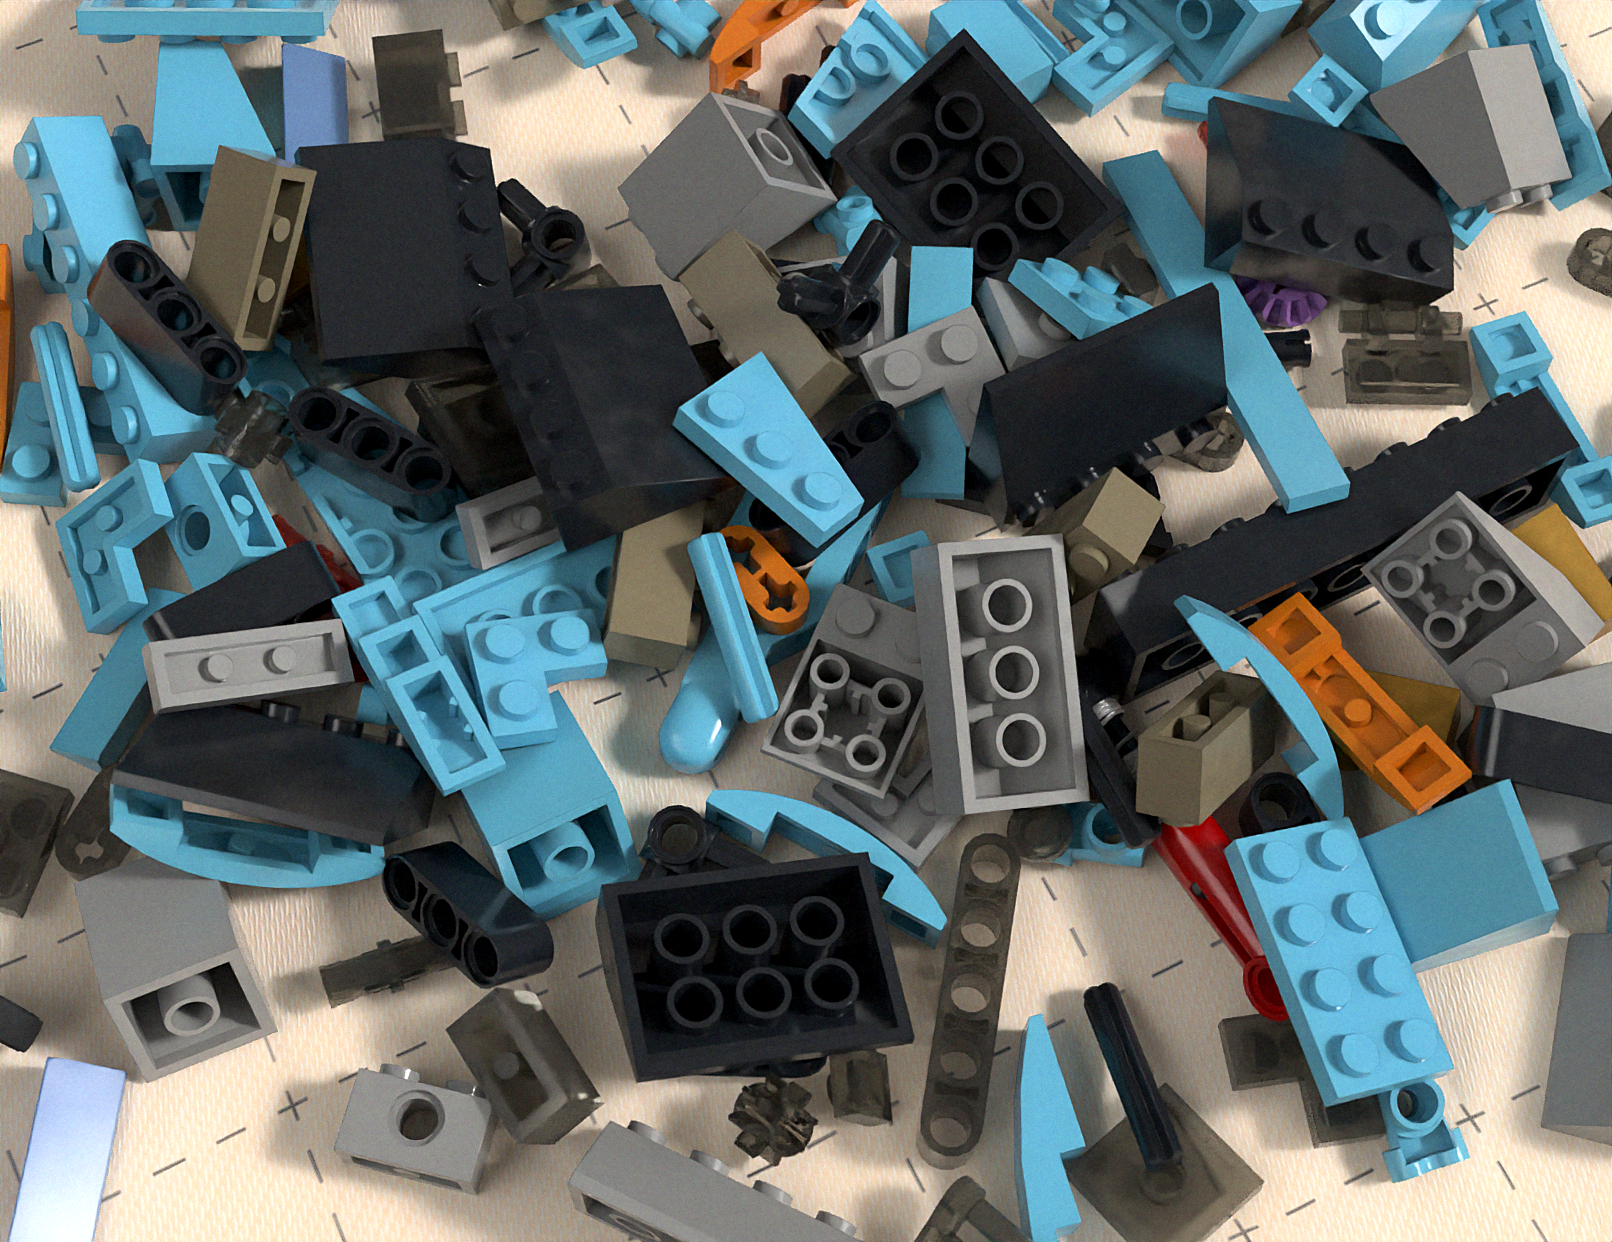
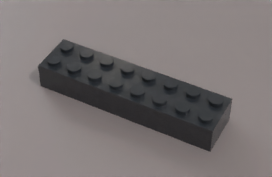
M1538 386L1515 397L1511 392L1501 394L1488 402L1481 409L1480 413L1463 421L1459 417L1447 419L1431 430L1427 438L1409 446L1406 442L1393 444L1382 451L1373 463L1354 471L1352 467L1342 468L1350 481L1348 498L1289 514L1286 513L1278 498L1266 509L1265 513L1246 522L1242 517L1234 518L1218 527L1210 538L1192 547H1189L1187 543L1173 546L1162 553L1156 559L1155 564L1136 573H1133L1131 569H1127L1097 591L1083 646L1103 651L1112 660L1121 682V693L1117 702L1122 707L1215 662L1173 602L1181 596H1189L1220 610L1246 629L1297 592H1300L1321 612L1374 587L1360 569L1458 491L1501 525L1544 506L1578 451L1580 444Z

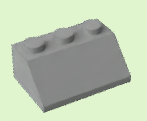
M1612 933L1572 934L1568 937L1541 1128L1612 1146Z

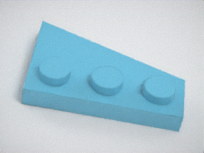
M867 0L856 19L840 38L830 56L823 62L797 99L787 118L827 160L832 157L829 153L931 58L876 0Z
M762 351L678 408L673 426L814 547L818 548L858 516L864 499Z

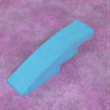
M1491 0L1476 8L1489 48L1520 44L1530 45L1572 178L1550 186L1553 197L1549 198V201L1560 212L1612 185L1610 172L1579 89L1540 0Z
M912 246L908 334L971 306L973 248ZM938 393L904 409V423L921 449V459L918 467L901 483V498L964 500L966 445L941 393Z
M391 575L331 599L332 613L336 619L341 618L345 637L359 663L415 756L443 796L506 769L505 760L447 654L440 655L419 614L412 615Z
M1041 1013L1028 1018L1021 1034L1013 1102L1014 1176L1023 1242H1059L1058 1238L1073 1234L1082 1222L1063 1164L1077 1160L1086 1145Z

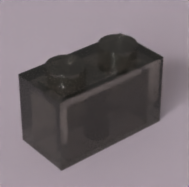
M442 29L372 37L384 141L428 137L458 141L457 137L467 136L468 127L464 100L453 101L451 88L462 87L457 51L446 53Z
M496 987L445 1029L515 1144L554 1145L605 1103L534 992Z

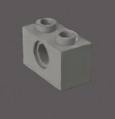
M381 1064L379 1072L359 1068L334 1146L335 1152L343 1163L477 1196L500 1117L494 1100L486 1099L487 1090L458 1080H448L446 1088L420 1083L421 1075L418 1072L394 1064ZM425 1110L438 1115L437 1127L427 1138L410 1140L403 1136L404 1123L413 1113Z

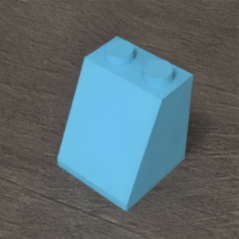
M194 39L186 43L159 42L150 166L174 230L197 231L208 193L210 173L215 163L219 145L261 151L275 157L277 156L221 41Z
M559 690L549 694L558 726L555 742L499 749L506 762V769L457 791L498 880L538 914L544 922L598 898L602 884L634 881L638 879L642 871L617 790Z
M1510 779L1497 782L1358 839L1415 974L1548 934L1559 911V906Z

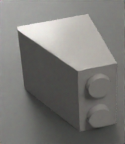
M1529 44L1468 50L1369 95L1375 110L1460 209L1485 205L1487 213L1492 214L1518 205V208L1526 207L1553 197L1550 186L1572 178Z
M711 91L617 188L630 209L628 211L629 219L640 232L645 234L655 251L657 266L664 275L675 282H681L679 277L731 228L758 244L765 251L829 210L838 201L781 111Z
M1612 661L1492 694L1483 706L1514 711L1612 734ZM1472 720L1456 740L1463 760ZM1472 774L1471 777L1476 791L1502 781ZM1511 783L1549 883L1576 873L1579 870L1577 864L1598 859L1602 867L1612 865V805Z
M145 856L74 883L102 1001L147 1083L278 1032L226 882L188 873L166 865L152 857Z

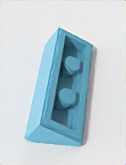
M155 587L149 588L146 593L149 605L130 618L49 747L51 751L103 776H109L152 706L141 651L150 642L142 627L143 622L157 610L189 594Z

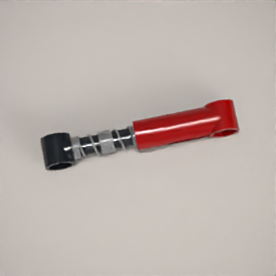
M1096 648L1080 650L1075 653L1078 684L1137 784L1138 741L1135 739V736L1139 733V730L1135 729L1130 732L1121 720L1124 716V710L1121 709V706H1118L1117 702L1121 693L1118 671L1112 660L1103 651ZM1212 815L1201 825L1190 827L1170 826L1163 823L1160 817L1156 816L1162 827V834L1151 843L1152 847L1242 967L1245 993L1252 1006L1262 1016L1271 1021L1281 1022L1289 1018L1223 851L1232 843Z

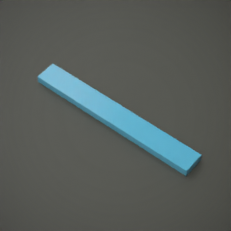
M1158 149L1104 162L1102 165V179L1110 193L1126 209L1122 216L1169 301L1210 282H1213L1219 291L1228 408L1286 513L1289 514L1348 498L1350 481L1228 272L1204 267L1205 231Z

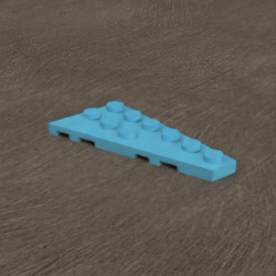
M278 332L276 333L272 352L243 350L247 358L248 368L246 375L237 386V390L363 585L391 575L411 611L412 604L418 600L531 553L528 552L485 570L471 567L456 508L446 519L436 523L416 521L307 460L301 454L288 419V406L292 398L299 391L310 386L331 388L402 428L410 430L324 366H320V363ZM320 421L309 429L313 431L328 428L333 422ZM381 449L366 452L361 459L375 460L383 456L387 451ZM451 461L458 489L457 505L492 492ZM434 478L419 481L413 488L428 490L435 487L440 480Z

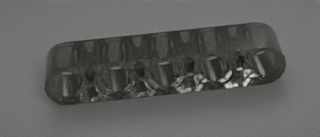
M983 833L972 838L964 848L955 879L916 1128V1147L921 1158L930 1166L940 1170H954L965 1165L973 1156L983 1131L1021 871V857L1016 845L1007 837L997 833ZM980 861H990L1002 869L1005 877L998 882H985L974 874L971 866ZM971 923H980L987 926L993 932L996 941L986 947L972 945L964 938L961 929ZM960 987L974 988L983 995L986 1007L977 1012H966L954 1004L951 993ZM950 1052L967 1054L976 1066V1073L967 1079L951 1077L944 1071L941 1058ZM941 1118L956 1120L963 1126L967 1140L958 1147L940 1145L933 1138L930 1125Z

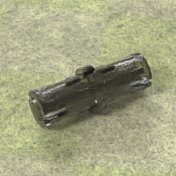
M418 935L391 943L389 938L376 942V949L343 961L340 960L328 965L319 966L318 969L330 1007L333 1009L355 999L390 989L392 994L405 990V983L455 966L422 935Z

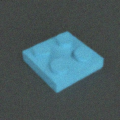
M1046 258L1044 264L1018 259L1008 278L1011 284L1079 340H1083L1154 308L1136 297L1125 296L1117 289L1120 281L1108 272L1092 266L1087 267L1085 272H1080L1054 258Z

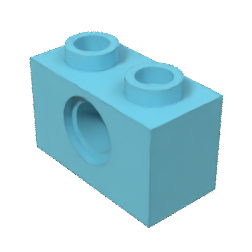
M192 452L164 483L174 515L173 519L163 525L164 530L180 559L194 591H198L287 548L242 456Z

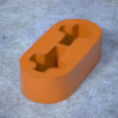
M733 525L720 530L719 532L724 536L728 550L732 548L738 554L745 552L747 549L750 551L749 565L754 572L753 575L738 561L734 562L733 566L751 619L765 632L778 636L788 635L799 630L807 620L810 604L809 588L803 578L753 528ZM766 585L779 598H784L791 594L792 611L787 612L782 607H777L770 611L769 594L764 586Z

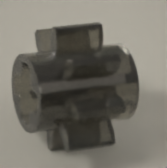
M252 390L244 401L230 393L214 415L217 422L213 428L221 433L216 440L217 447L226 457L245 468L255 469L264 458L275 466L278 465L294 443L290 438L293 430L286 426L289 422L287 408L278 400L262 391Z
M768 1073L765 1083L758 1082L749 1086L744 1085L734 1104L733 1113L728 1115V1120L743 1130L737 1136L734 1144L754 1159L760 1156L774 1167L779 1166L782 1157H792L798 1153H803L812 1138L814 1126L818 1124V1119L804 1109L813 1095L794 1081L787 1083L774 1073Z

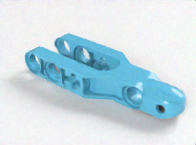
M748 489L728 526L743 525L753 528L749 521V509L756 496ZM894 490L817 557L805 580L810 595L809 613L806 622L799 630L788 635L778 636L765 632L756 623H753L768 671L771 666L807 648L837 582L848 586L885 514ZM732 548L729 549L732 563L738 561L751 572L749 565L750 551L747 549L745 552L738 554ZM712 622L684 674L679 692L666 714L659 731L661 756L669 766L687 774H700L713 769L721 761L737 728L743 720V715Z

